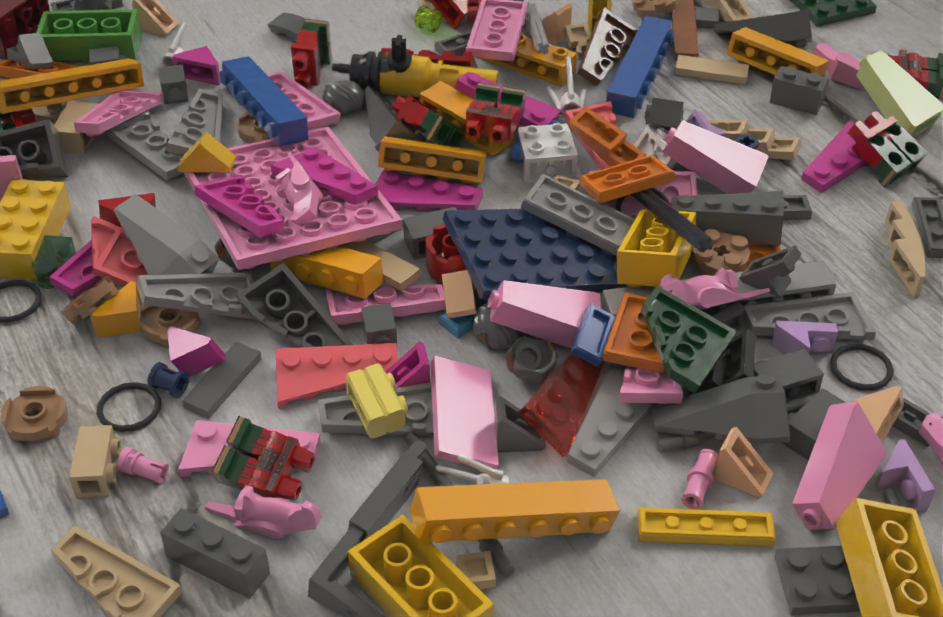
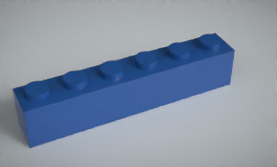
M650 16L644 17L607 91L606 102L611 101L613 114L634 118L637 110L642 109L645 96L649 94L651 82L654 83L656 79L657 69H661L663 57L667 56L669 44L672 45L675 31L671 30L672 21Z
M249 56L222 61V71H220L221 83L230 90L231 95H234L239 100L240 105L247 109L249 115L254 117L258 125L267 132L269 138H272L279 147L308 140L306 115Z

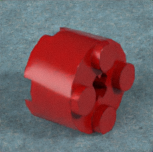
M445 224L434 227L433 233L425 239L426 266L429 275L437 281V284H442L443 287L442 274L467 269Z

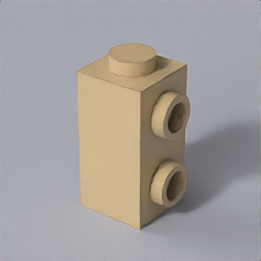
M112 425L79 426L69 476L76 498L107 497L110 494L111 483H115L117 480L115 458L121 454L120 438H115Z

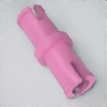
M701 450L695 467L687 475L688 485L681 500L688 508L699 509L703 504L706 491L713 485V472L719 457L713 450Z

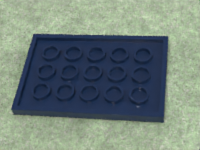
M524 209L450 210L444 213L443 222L481 299H489L492 291H497L503 280L596 293L603 292V290L628 287L626 284H617L616 255Z

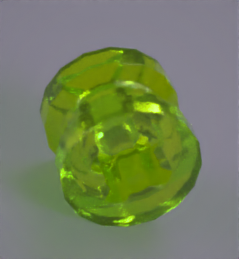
M422 5L415 14V26L421 29L426 28L427 31L434 33L441 25L442 13L439 10H430L428 6Z

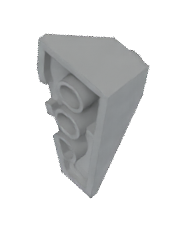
M137 194L114 209L127 238L132 241L137 251L136 256L139 262L143 263L148 275L213 274L219 258L199 238Z

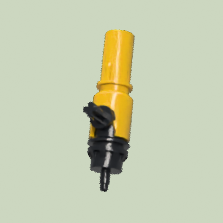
M397 35V38L392 37V51L390 53L385 52L384 55L382 51H379L377 56L374 51H368L365 54H353L350 64H332L331 67L332 71L349 74V81L358 84L364 91L369 86L381 94L405 97L409 95L413 98H420V93L440 81L454 88L457 79L467 72L477 74L498 84V70L447 65L440 60L438 63H433L429 57L411 55L406 50V39H403L402 35Z

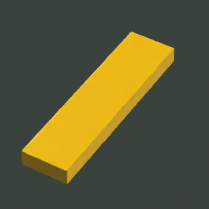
M638 507L637 511L638 542L774 547L776 541L772 512Z

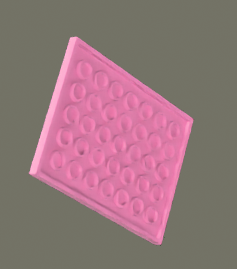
M329 127L309 130L307 141L281 147L273 139L227 148L236 155V162L231 173L184 172L194 192L196 185L242 175L245 178V184H251L254 187V194L261 195L264 198V204L270 205L283 218V231L272 233L269 237H258L199 199L238 270L251 269L268 262H280L288 257L307 255L313 251L335 248L341 244L353 241L360 242L377 235H388L393 231L402 229V219L379 190L378 196L359 204H353L329 195V191L326 189L320 190L323 197L318 203L317 216L314 220L302 225H295L290 217L293 216L294 206L288 202L286 194H281L277 190L279 185L275 177L276 175L271 173L270 165L288 158L287 154L289 152L294 156L307 148L315 147L371 181Z

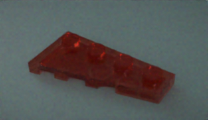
M570 353L518 411L562 457L569 453L604 365L605 361L603 360L597 367Z

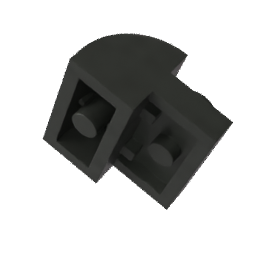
M747 329L734 337L696 394L745 377H754L756 335Z

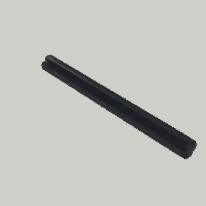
M650 189L630 194L699 252L704 253L707 249H712L711 237Z

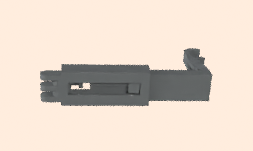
M417 440L413 442L349 520L346 534L310 577L309 598L344 617H386L337 582V580L349 566L348 551L386 526L419 485L420 469L423 465L425 443L423 441Z

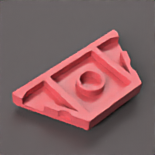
M93 216L91 221L93 274L101 278L109 276L113 283L123 287L130 281L137 283L138 275H148L143 263L139 262L136 256L137 251L132 241L127 238L123 228Z

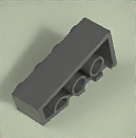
M49 119L0 131V156L16 155L22 178L68 177L58 131Z
M783 191L672 197L671 207L676 211L696 212V226L703 232L707 229H715L719 232L743 236L750 244L781 245Z

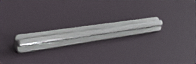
M528 2L526 18L534 46L538 54L543 52L545 55L549 52V41L537 5Z

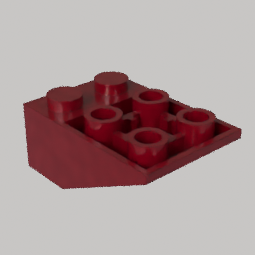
M0 0V59H10L7 57V48L16 47L18 35L37 32L43 11H50L48 0Z

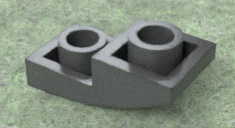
M282 13L267 25L271 32L286 34L289 41H296L306 18L291 13Z

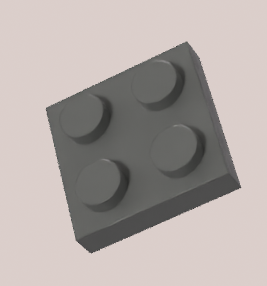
M842 545L776 550L775 560L790 615L860 612Z

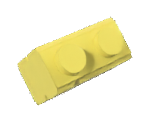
M379 363L365 367L364 370L359 369L347 373V393L369 438L374 439L385 435L386 432L391 433L404 428L405 414H408V406L405 398L402 395L397 396L395 393L396 383L391 373L386 374Z

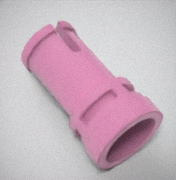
M129 447L123 449L116 465L118 472L132 476L139 475L156 481L159 484L164 482L162 478L166 479L169 471L168 464L144 457L143 453Z

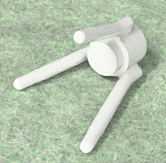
M185 22L182 23L171 46L162 57V63L165 67L174 66L173 55L184 52L177 45L187 26Z
M570 56L566 57L568 92L563 94L559 101L550 86L546 88L556 108L562 110L564 116L567 110L583 107L586 96L585 89H582L580 98L574 93Z
M459 455L458 460L483 473L475 475L437 465L435 468L438 472L477 482L476 485L509 483V478L507 475H504V471L492 469L464 455Z

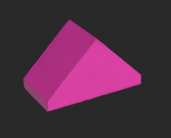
M207 46L173 55L174 66L183 64L185 79L214 85L221 84L218 62Z
M172 326L168 329L170 361L179 371L188 373L189 377L223 362L227 357L212 338Z
M419 341L386 371V374L391 373L393 375L396 388L430 383V364L424 343Z

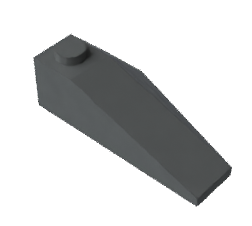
M809 10L714 24L715 32L723 35L732 36L733 32L746 27L797 48L805 47L807 43L812 42Z
M367 86L365 93L370 136L376 143L375 149L377 151L380 149V141L384 136L431 143L423 137L424 135L421 132L415 134L416 130L413 127L397 119L398 112L391 109L393 104L380 93Z
M284 263L236 294V298L255 320L301 348L353 345Z
M761 374L756 377H745L682 398L681 404L668 403L651 409L654 428L658 432L694 436L701 431L715 434V439L726 440L730 430L737 427L749 443L790 442L785 391L778 375Z

